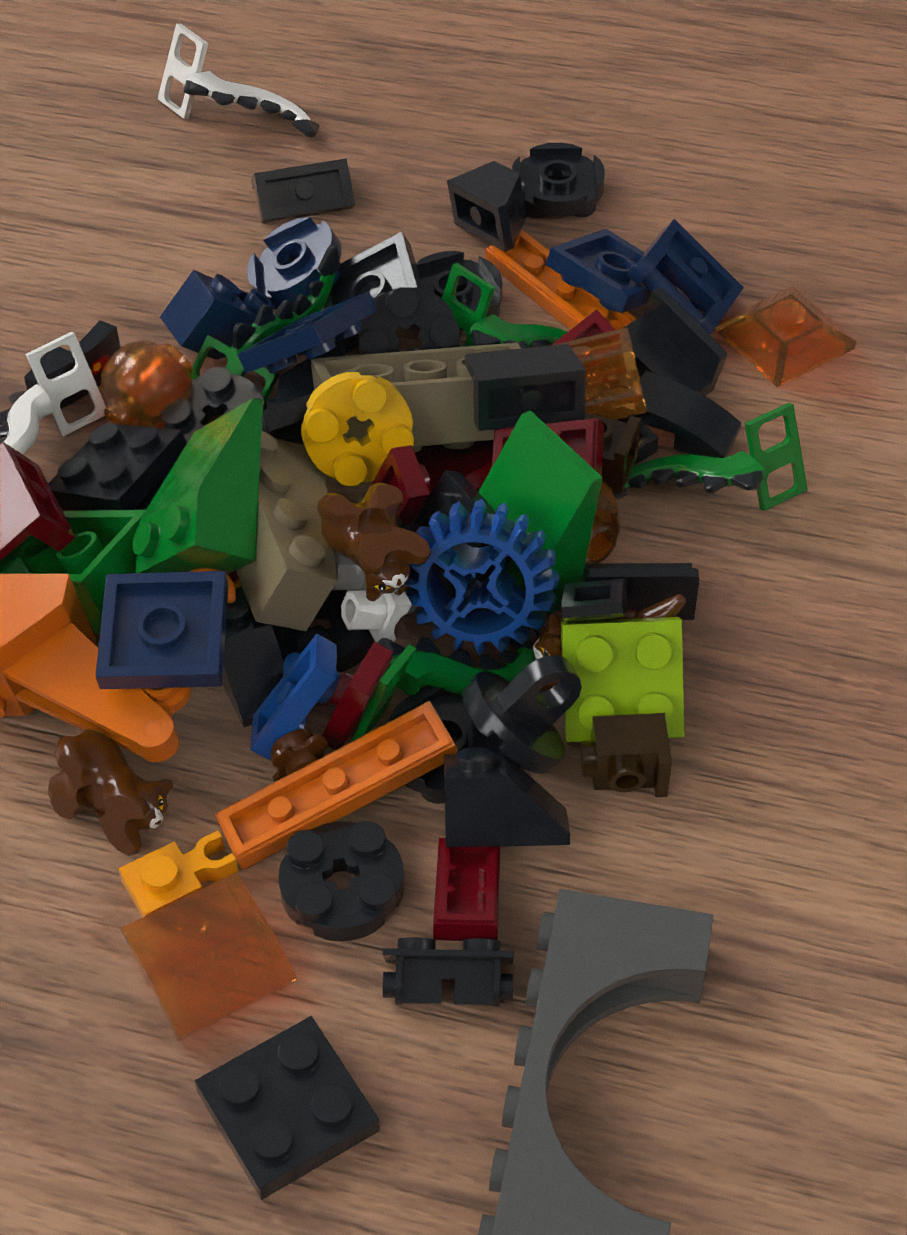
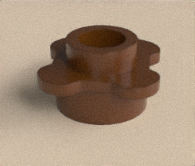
M304 729L291 731L280 737L270 750L271 762L277 768L273 781L276 782L324 757V750L328 747L326 738L322 735H313L311 731Z

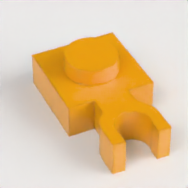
M218 830L201 838L196 843L195 848L185 854H182L174 841L118 868L121 881L148 928L205 900L201 883L205 881H222L239 873L237 860L233 853L220 860L208 859L213 854L224 850L222 835Z

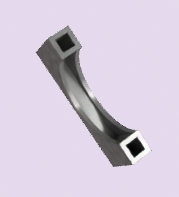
M559 889L555 913L543 911L539 929L537 950L547 951L544 969L532 967L529 978L526 1006L536 1008L533 1027L521 1025L517 1038L514 1065L525 1067L521 1087L509 1085L505 1098L502 1127L512 1128L509 1150L496 1148L492 1163L489 1191L500 1193L496 1216L482 1215L478 1235L670 1234L671 1222L651 1218L627 1208L601 1192L584 1177L562 1148L549 1116L546 1094L550 1079L563 1054L583 1032L603 1018L626 1008L645 1003L661 1001L700 1003L706 973L713 914Z

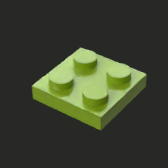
M679 617L561 622L562 657L572 664L582 685L580 696L564 713V738L566 742L591 741L593 716L665 713L668 738L685 737L682 620Z

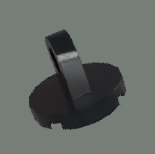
M557 655L545 656L525 667L511 682L489 671L478 672L463 689L462 699L466 712L477 729L487 737L494 731L504 741L499 749L507 759L525 770L542 774L547 772L552 766H555L564 757L565 747L560 734L553 724L578 699L582 685L574 667L566 658ZM560 680L552 689L539 692L547 683Z

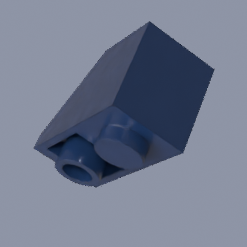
M193 270L160 315V318L181 347L199 353L207 335H211L231 347L233 345V328L237 323L252 325L263 304L270 306L272 311L275 309V305L263 293L255 289H251L249 293L240 290L232 281L220 274H216L212 278ZM213 348L208 352L207 357L219 360L226 357V355Z

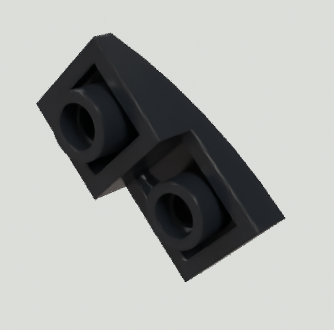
M645 371L627 403L626 419L629 420L630 416L641 418V424L674 433V449L692 455L715 458L727 457L741 430V422L711 399L681 383L649 371Z

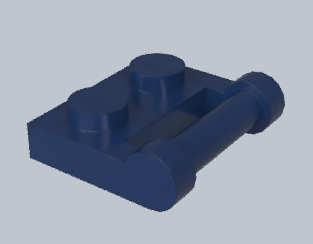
M675 219L660 232L642 257L627 273V276L637 285L642 282L651 292L659 287L663 288L709 335L717 327L744 288ZM665 276H667L689 298V300Z

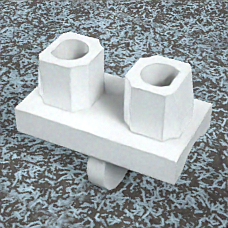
M334 551L338 581L332 590H348L341 604V617L347 629L369 630L377 643L381 638H387L395 642V625L401 617L412 613L416 609V606H411L412 604L406 595L411 587L405 585V591L401 595H396L395 593L382 594L376 601H369L366 598L365 573L353 561Z

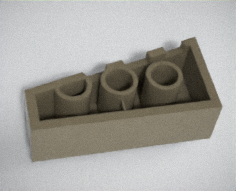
M262 431L255 561L237 569L236 572L256 622L307 631L338 581L335 553L321 534V516L317 509L318 501L327 494L325 474L312 462L304 445L274 438Z

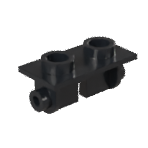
M406 937L398 939L397 949L383 948L382 955L385 961L396 962V972H383V998H395L396 1005H441L442 980H455L454 1005L500 1007V1000L513 1001V974H500L501 964L513 965L514 951H501L500 940L464 939L462 940V950L436 949V939Z

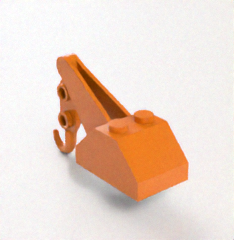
M207 567V568L193 569V570H191V571H189V572H205V571H221V570L212 569V568H208V567ZM0 574V719L3 716H26L33 710L38 709L80 729L103 733L118 746L143 757L147 761L163 762L171 758L177 752L180 744L178 733L171 718L175 712L186 705L190 698L192 687L100 689L96 680L97 638L69 574ZM226 575L228 580L227 603H233L236 600V587L231 578Z

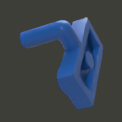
M316 634L301 654L293 652L285 657L282 679L253 715L251 751L271 761L270 750L273 744L283 735L291 731L303 729L307 721V714L317 702L323 704L332 696L341 677L340 673L336 671L337 645Z

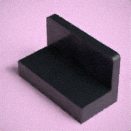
M347 158L254 173L251 178L252 189L256 190L261 222L353 208L355 206Z
M659 287L651 292L643 316L617 331L630 347L631 353L623 358V360L641 378L645 371H649L681 383L704 396L714 390L726 361L727 352L663 288Z
M561 344L465 355V366L474 382V423L478 431L515 427L521 414L530 410L545 424L585 419L586 369L570 345Z
M692 563L585 564L582 582L627 578L628 608L641 611L674 595L681 594L685 597L686 603L675 617H679L681 620H694L700 579L699 570L692 568Z

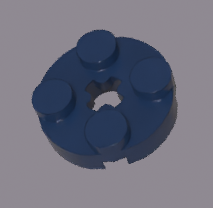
M311 217L291 220L273 230L263 240L268 247L259 258L255 253L251 256L247 266L248 281L255 290L263 293L274 303L275 310L279 308L284 300H289L293 303L300 294L306 297L310 295L309 285L311 282L320 279L321 274L317 268L330 244L338 247L339 256L341 257V243L328 223L321 220L322 224H315ZM338 270L335 273L333 285L339 278Z

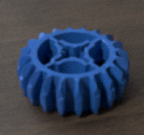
M483 499L475 502L472 514H469L458 501L452 505L449 517L437 511L429 520L430 528L422 525V527L416 530L415 533L428 542L431 556L425 564H410V574L405 585L411 588L408 589L406 595L412 604L411 606H420L416 615L417 625L429 622L436 624L432 632L434 641L442 638L447 633L454 637L453 647L455 651L462 648L465 641L473 642L478 656L485 652L488 642H492L502 653L508 649L510 637L523 644L529 638L530 628L539 630L544 625L546 620L544 611L552 610L556 601V595L552 590L558 586L559 573L556 570L550 569L554 566L556 560L554 550L540 549L546 539L544 530L531 533L525 532L529 523L527 513L519 516L513 522L506 518L508 515L506 503L500 504L495 514L487 513L485 502ZM478 542L489 545L482 548H474L466 543ZM508 556L520 568L524 577L526 592L515 585L516 579L506 571L504 564ZM436 564L445 570L443 576L454 585L456 593L453 598L440 583ZM493 565L488 577L489 581L487 577H485L484 582L477 580L471 589L468 590L472 576L475 579L476 573L484 575L488 568ZM476 608H488V609H490V610H492V611H479V610H474V609H476Z

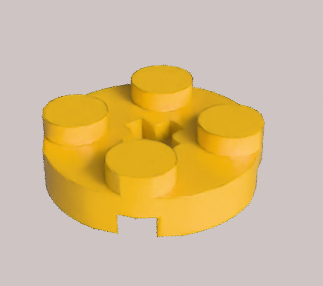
M360 372L338 374L319 385L311 394L306 404L308 409L301 425V436L307 453L320 471L335 478L342 485L356 486L361 482L374 481L391 448L407 445L414 446L412 434L413 419L409 406L399 390L390 381L379 376L376 378L370 375H361ZM356 416L361 422L368 419L371 420V425L366 429L367 435L363 438L351 437L348 439L343 436L349 430L347 421L351 417Z

